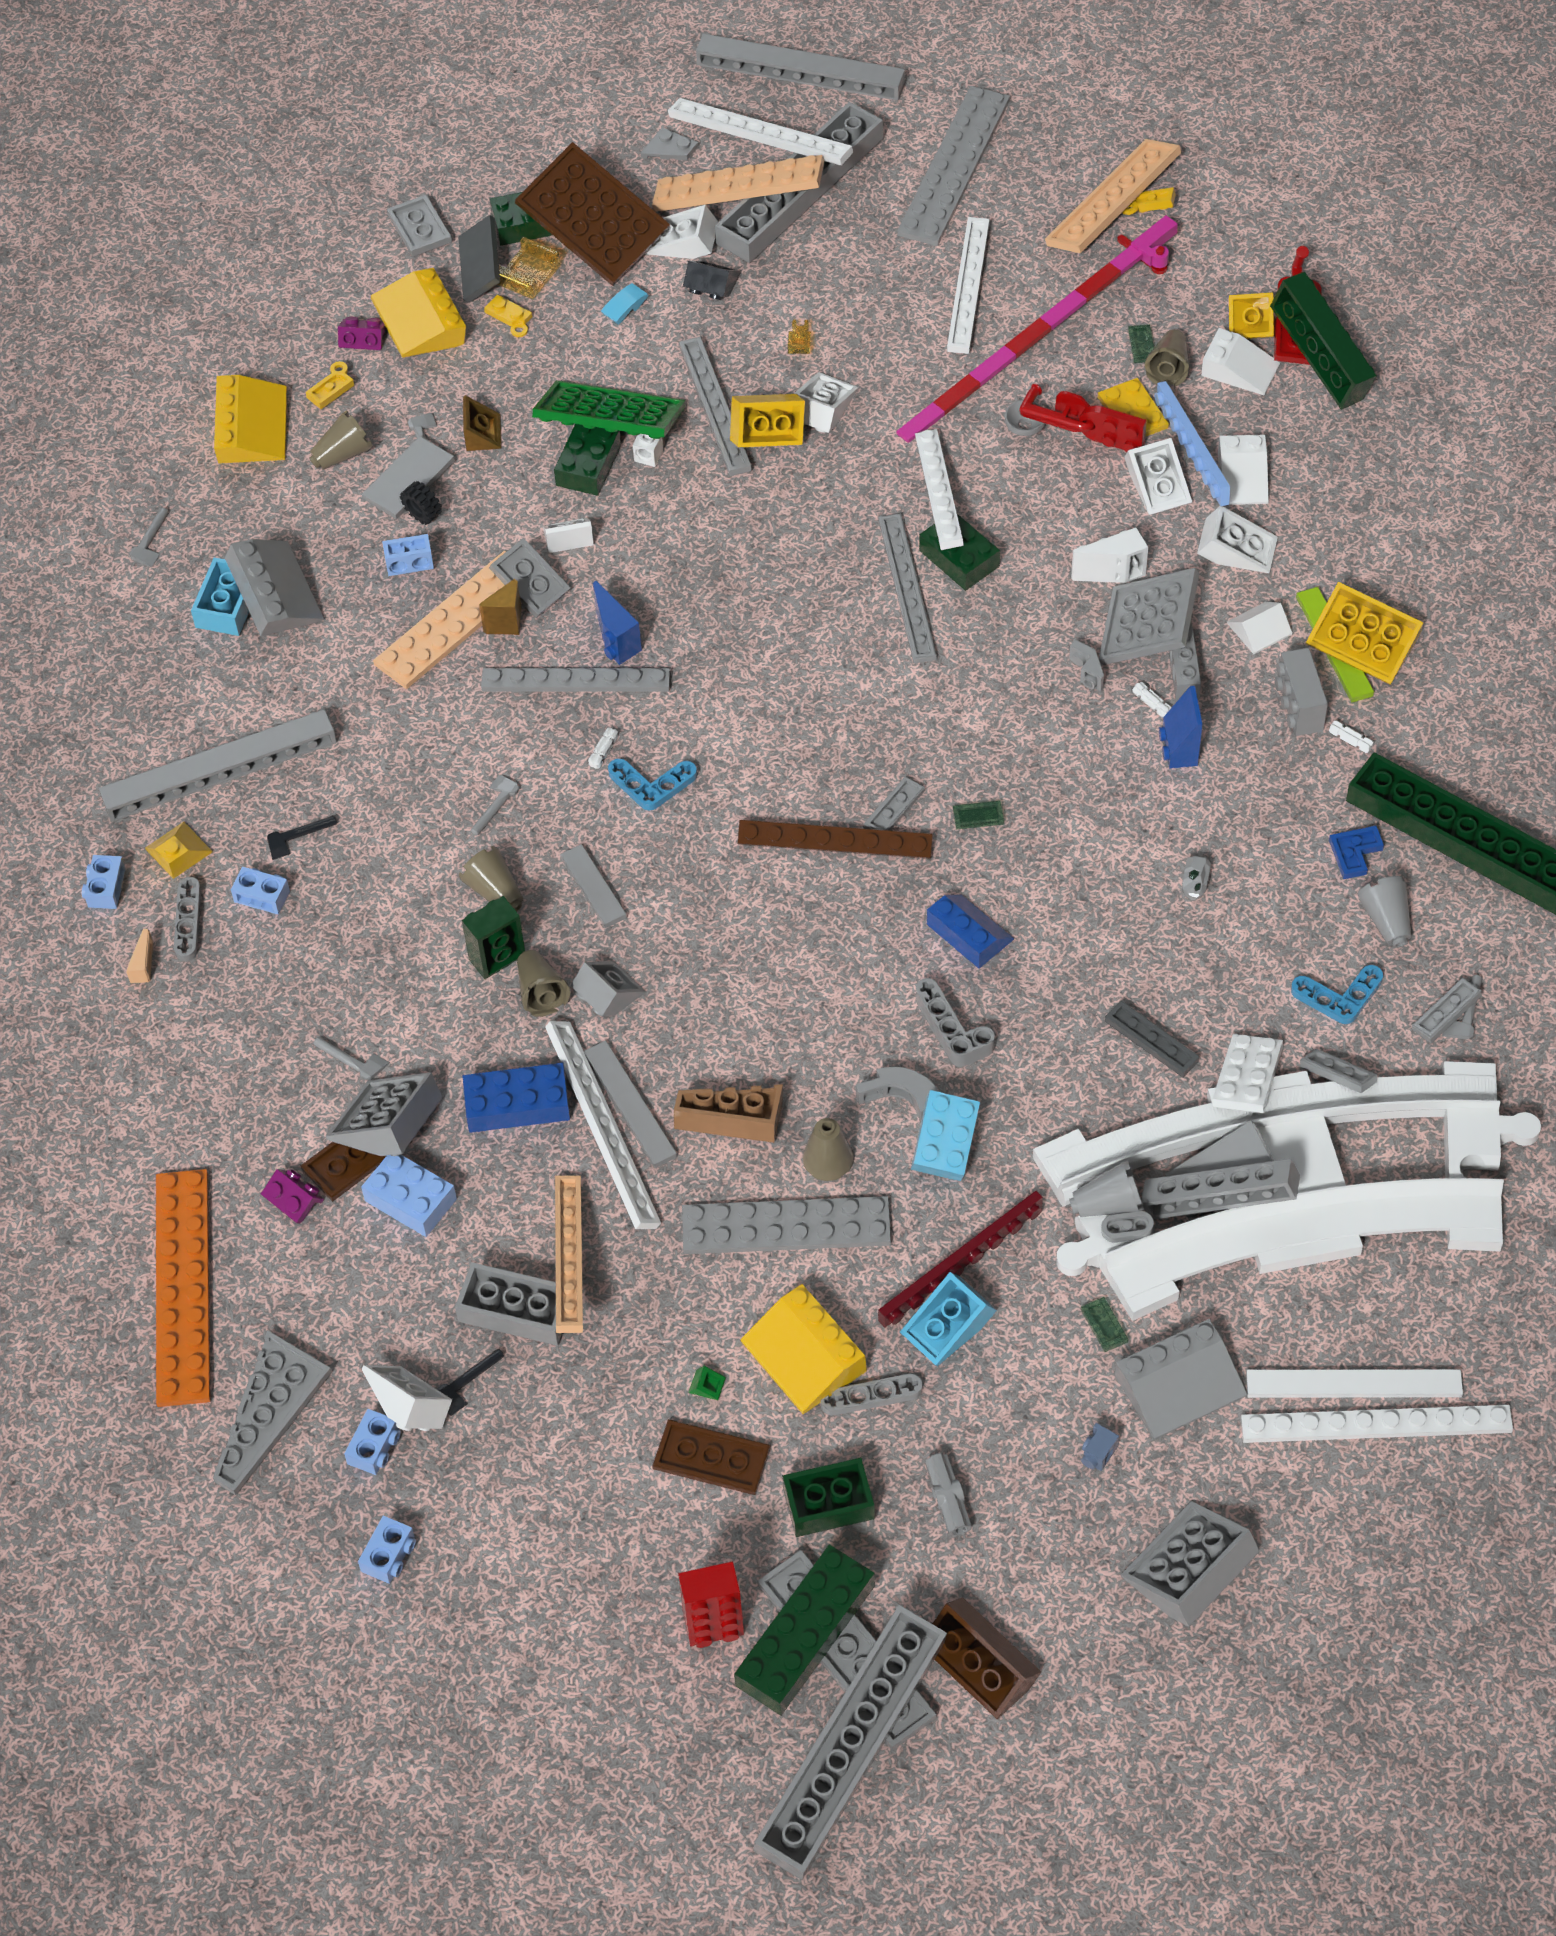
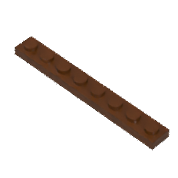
M739 820L737 844L931 859L933 834Z

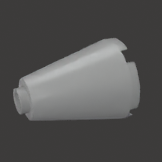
M1390 876L1377 880L1379 884L1371 887L1370 883L1365 885L1357 893L1359 900L1386 943L1390 946L1393 945L1394 948L1407 945L1408 940L1411 938L1405 880L1401 876Z
M1128 1161L1122 1162L1072 1192L1074 1198L1069 1199L1073 1213L1079 1212L1080 1217L1144 1210Z

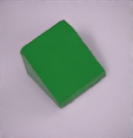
M702 1366L696 1370L688 1393L718 1401L726 1377L706 1366Z

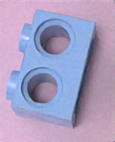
M428 534L382 541L388 576L434 569Z
M93 855L91 864H88L86 869L87 884H83L82 898L86 900L89 908L117 909L125 874L122 856Z
M242 867L231 888V893L235 903L279 915L290 893L287 879L280 875L267 874L256 868Z
M367 1409L344 1453L347 1464L376 1475L380 1468L386 1466L389 1459L388 1451L391 1445L395 1446L400 1438L401 1431L396 1426V1422L384 1414ZM377 1430H386L382 1434H374ZM367 1452H374L370 1457H363Z
M383 1516L358 1560L360 1571L390 1584L393 1577L400 1575L403 1568L402 1560L406 1553L411 1554L415 1547L416 1539H414L412 1527ZM393 1537H401L398 1542H389ZM380 1560H389L388 1563L383 1566L377 1565V1563Z

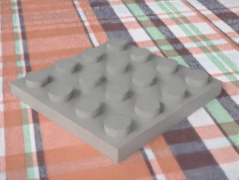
M1196 568L1113 587L1099 655V661L1102 665L1186 647L1199 579V572Z

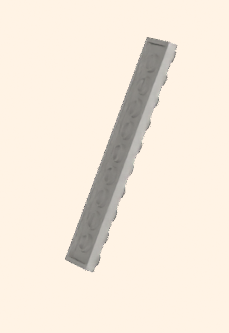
M970 85L897 230V236L935 246L939 245L1010 102V95Z

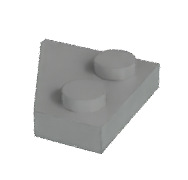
M662 127L640 154L643 159H647L648 156H654L665 160H688L698 148V142Z

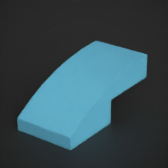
M631 283L618 292L603 307L601 312L619 325L631 310L636 311L639 309L649 295Z

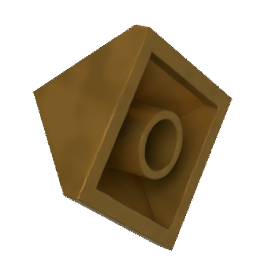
M465 395L463 397V431L466 451L501 449L500 414Z
M513 579L479 604L484 633L519 635L522 608L518 581Z

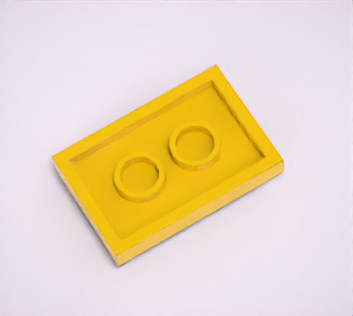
M1138 378L1098 392L1097 397L1104 407L1147 420L1145 437L1168 429L1169 423Z

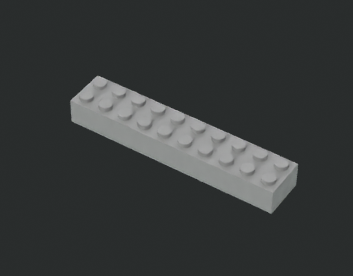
M848 102L814 134L815 136L852 146L853 154L842 166L824 161L819 188L743 199L715 225L716 244L750 263L883 139V120ZM794 152L789 158L797 159L807 156Z
M898 1605L754 1842L753 1851L800 1880L804 1879L945 1643L947 1635L945 1631Z

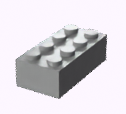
M471 1262L455 1305L458 1322L558 1346L562 1333H556V1282Z

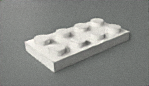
M1233 1034L1212 1098L1213 1107L1263 1113L1283 1049V1040Z

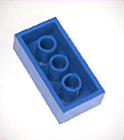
M563 1063L462 1075L469 1133L570 1120Z

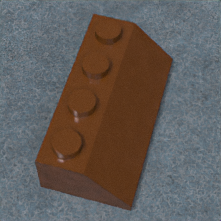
M963 1597L946 1603L932 1623L947 1633L945 1643L934 1660L996 1719H999L1028 1692L1041 1674V1671Z

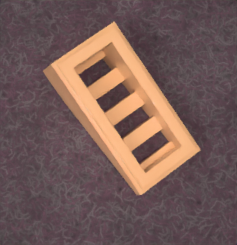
M148 929L142 930L126 973L130 983L150 981L153 939Z

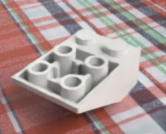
M1137 528L1124 530L1111 537L1102 538L1088 545H1082L1073 550L1071 579L1073 581L1126 583L1146 576L1148 546Z

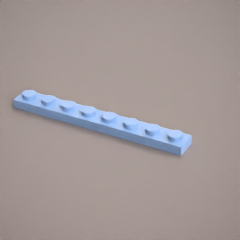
M1167 382L1157 383V392L1154 395L1156 405L1161 407L1164 418L1169 420L1172 431L1177 433L1180 444L1186 448L1187 456L1192 458L1196 471H1199L1202 475L1204 484L1209 486L1212 497L1216 498L1220 506L1229 505L1230 485Z

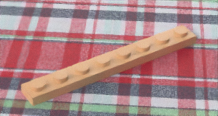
M555 1176L556 1333H583L581 1176Z

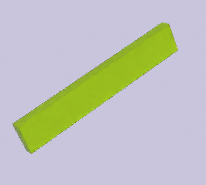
M1318 587L1296 593V599L1312 629L1327 604ZM1326 654L1351 703L1373 697L1374 691L1363 671Z

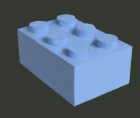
M387 1155L361 1186L364 1200L425 1237L430 1234L457 1200L454 1185L403 1155Z

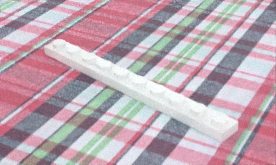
M679 98L668 110L669 117L806 156L822 155L824 161L841 166L853 154L851 145Z
M549 1021L545 1028L561 1063H563L565 1073L635 1229H657L661 1224L660 1219L571 1023L566 1021Z
M1510 1405L1241 1415L1243 1443L1512 1433L1513 1431Z

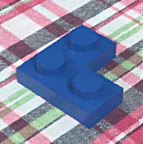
M1377 826L1329 836V843L1343 880L1367 875L1368 869L1363 854L1383 851L1384 847Z

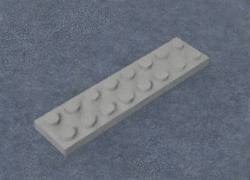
M888 1196L682 1205L683 1254L891 1246Z
M800 1550L759 1579L757 1584L780 1612L811 1570L813 1564ZM854 1615L820 1663L844 1692L847 1691L876 1640ZM917 1690L885 1741L892 1751L936 1719V1713Z

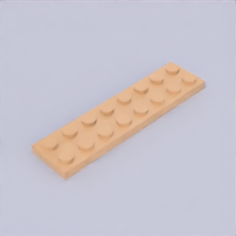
M1145 139L1045 238L1046 245L1075 253L1084 251L1182 153L1180 145Z
M809 155L804 158H789L784 161H769L764 164L745 165L744 167L725 168L723 170L705 171L697 174H684L677 177H664L658 179L652 207L655 212L819 188L824 159L822 155Z
M504 550L376 657L373 660L374 665L405 689H408L482 626L479 604L505 586L489 567L506 551Z

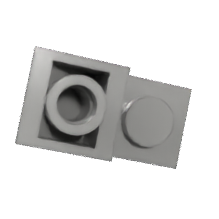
M1074 640L1070 645L1069 659L1075 665L1083 666L1081 668L1080 682L1089 689H1096L1101 692L1104 674L1096 650Z

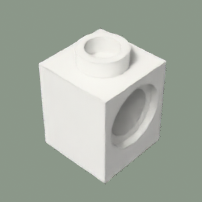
M637 435L633 443L634 461L655 467L663 453L662 438L653 439L649 435Z

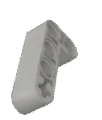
M925 978L916 984V1003L953 1065L963 1067L988 1057L993 1053L995 1035L991 1028L980 1026L965 1032L935 980Z

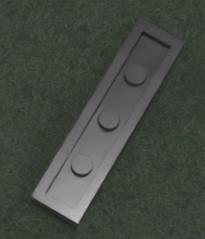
M1120 1001L1105 1016L1107 1024L1182 1078L1199 1062L1200 1056L1123 1001Z

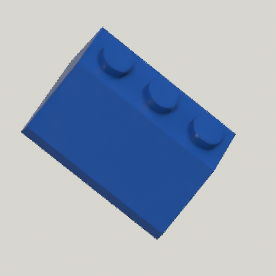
M962 894L944 895L927 909V925L979 969L1014 940L1011 935Z

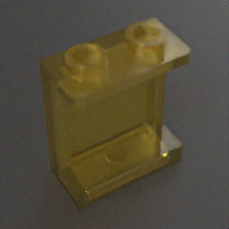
M523 237L520 240L521 249L506 267L499 265L500 283L497 285L534 299L561 266L559 252L555 249Z

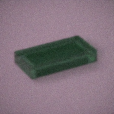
M1150 324L1128 326L1133 363H1145L1147 356L1154 348Z
M1001 801L953 805L956 830L1004 825Z
M1105 1297L1081 1306L1080 1310L1104 1352L1128 1343V1337Z

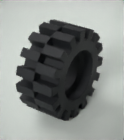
M414 481L400 493L401 503L405 505L404 509L409 511V515L411 517L414 516L415 520H419L421 524H429L442 512V506L438 503L439 499L435 498L436 494L434 492L431 493L428 486L425 487V484L422 482Z

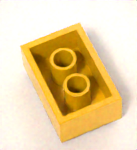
M797 394L732 396L730 441L737 447L802 445L805 400Z

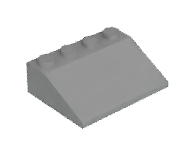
M249 539L230 545L225 560L260 636L324 620L288 541Z
M432 1072L367 1081L326 1135L327 1140L378 1156L401 1155L442 1099Z
M1210 1319L1116 1362L1115 1377L1153 1440L1247 1396L1225 1344Z
M1191 1501L1121 1574V1577L1169 1617L1189 1627L1260 1551L1249 1529Z

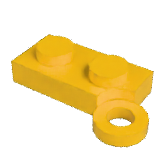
M1174 187L1144 191L1122 213L1130 215L1137 210L1140 213H1144L1150 210L1172 208L1176 196Z
M496 295L484 307L486 314L511 326L510 331L513 336L523 337L528 333L526 323L532 318V312L499 295ZM517 328L523 329L522 332H516L515 330Z
M341 361L333 363L330 367L331 374L305 392L306 398L319 409H323L354 386L353 379L347 375L348 367L346 363ZM337 368H343L341 371H336Z

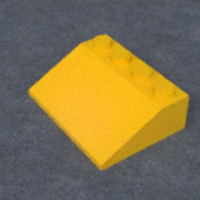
M434 268L413 271L371 295V300L402 358L454 348L464 344L466 325Z
M222 375L216 377L214 450L218 463L285 460L287 386L242 375Z
M1338 582L1306 644L1391 685L1422 631L1423 622Z
M803 1284L781 1297L740 1339L752 1356L803 1415L820 1404V1400L826 1396L830 1397L832 1392L848 1385L867 1372L866 1358L863 1352Z

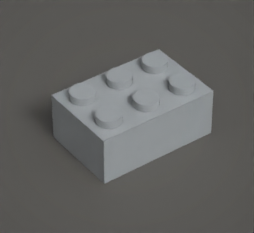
M1309 648L1281 652L1280 662L1277 663L1278 677H1275V687L1277 691L1282 693L1281 706L1283 710L1287 709L1289 729L1293 728L1295 736L1323 732L1328 703Z

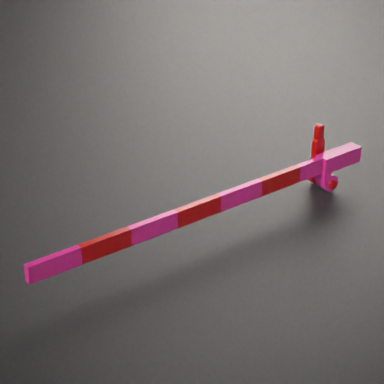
M1165 215L1134 241L1129 240L1124 235H1119L1117 242L1127 249L896 431L897 435L907 443L911 442L916 438L915 433L923 432L935 424L1138 261H1142L1149 266L1156 274L1166 273L1169 251L1162 245L1177 234L1178 223Z

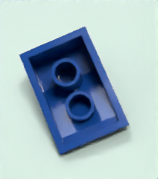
M595 581L593 582L595 608L605 647L604 652L610 660L614 659L620 665L642 651L639 622Z
M1190 686L1163 717V726L1159 727V739L1165 743V746L1162 747L1163 760H1168L1169 769L1198 766L1203 724L1195 686Z

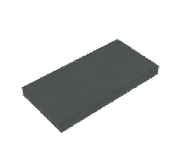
M488 215L458 236L463 300L467 303L472 302L500 283L495 218L491 215Z

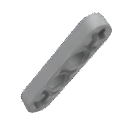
M194 877L183 878L179 882L177 889L174 952L176 957L184 962L194 959L198 950L201 887L199 881ZM191 885L193 886L191 888V897H188L186 889ZM191 905L195 907L191 913L182 912L185 906ZM185 926L193 927L192 932L187 934L180 931ZM184 941H187L189 946L186 953H182Z
M905 1374L840 1387L832 1392L830 1397L826 1396L820 1400L821 1409L828 1415H839L914 1400L922 1393V1381L917 1375ZM908 1382L912 1383L914 1391H909L906 1388ZM899 1384L900 1394L896 1395L895 1385ZM886 1387L892 1393L889 1397L882 1398L877 1394V1391L880 1388ZM854 1393H863L866 1399L861 1403H856L851 1400V1396ZM845 1394L847 1397V1405H844L843 1395ZM829 1398H834L837 1401L836 1406L831 1407L830 1403H828Z

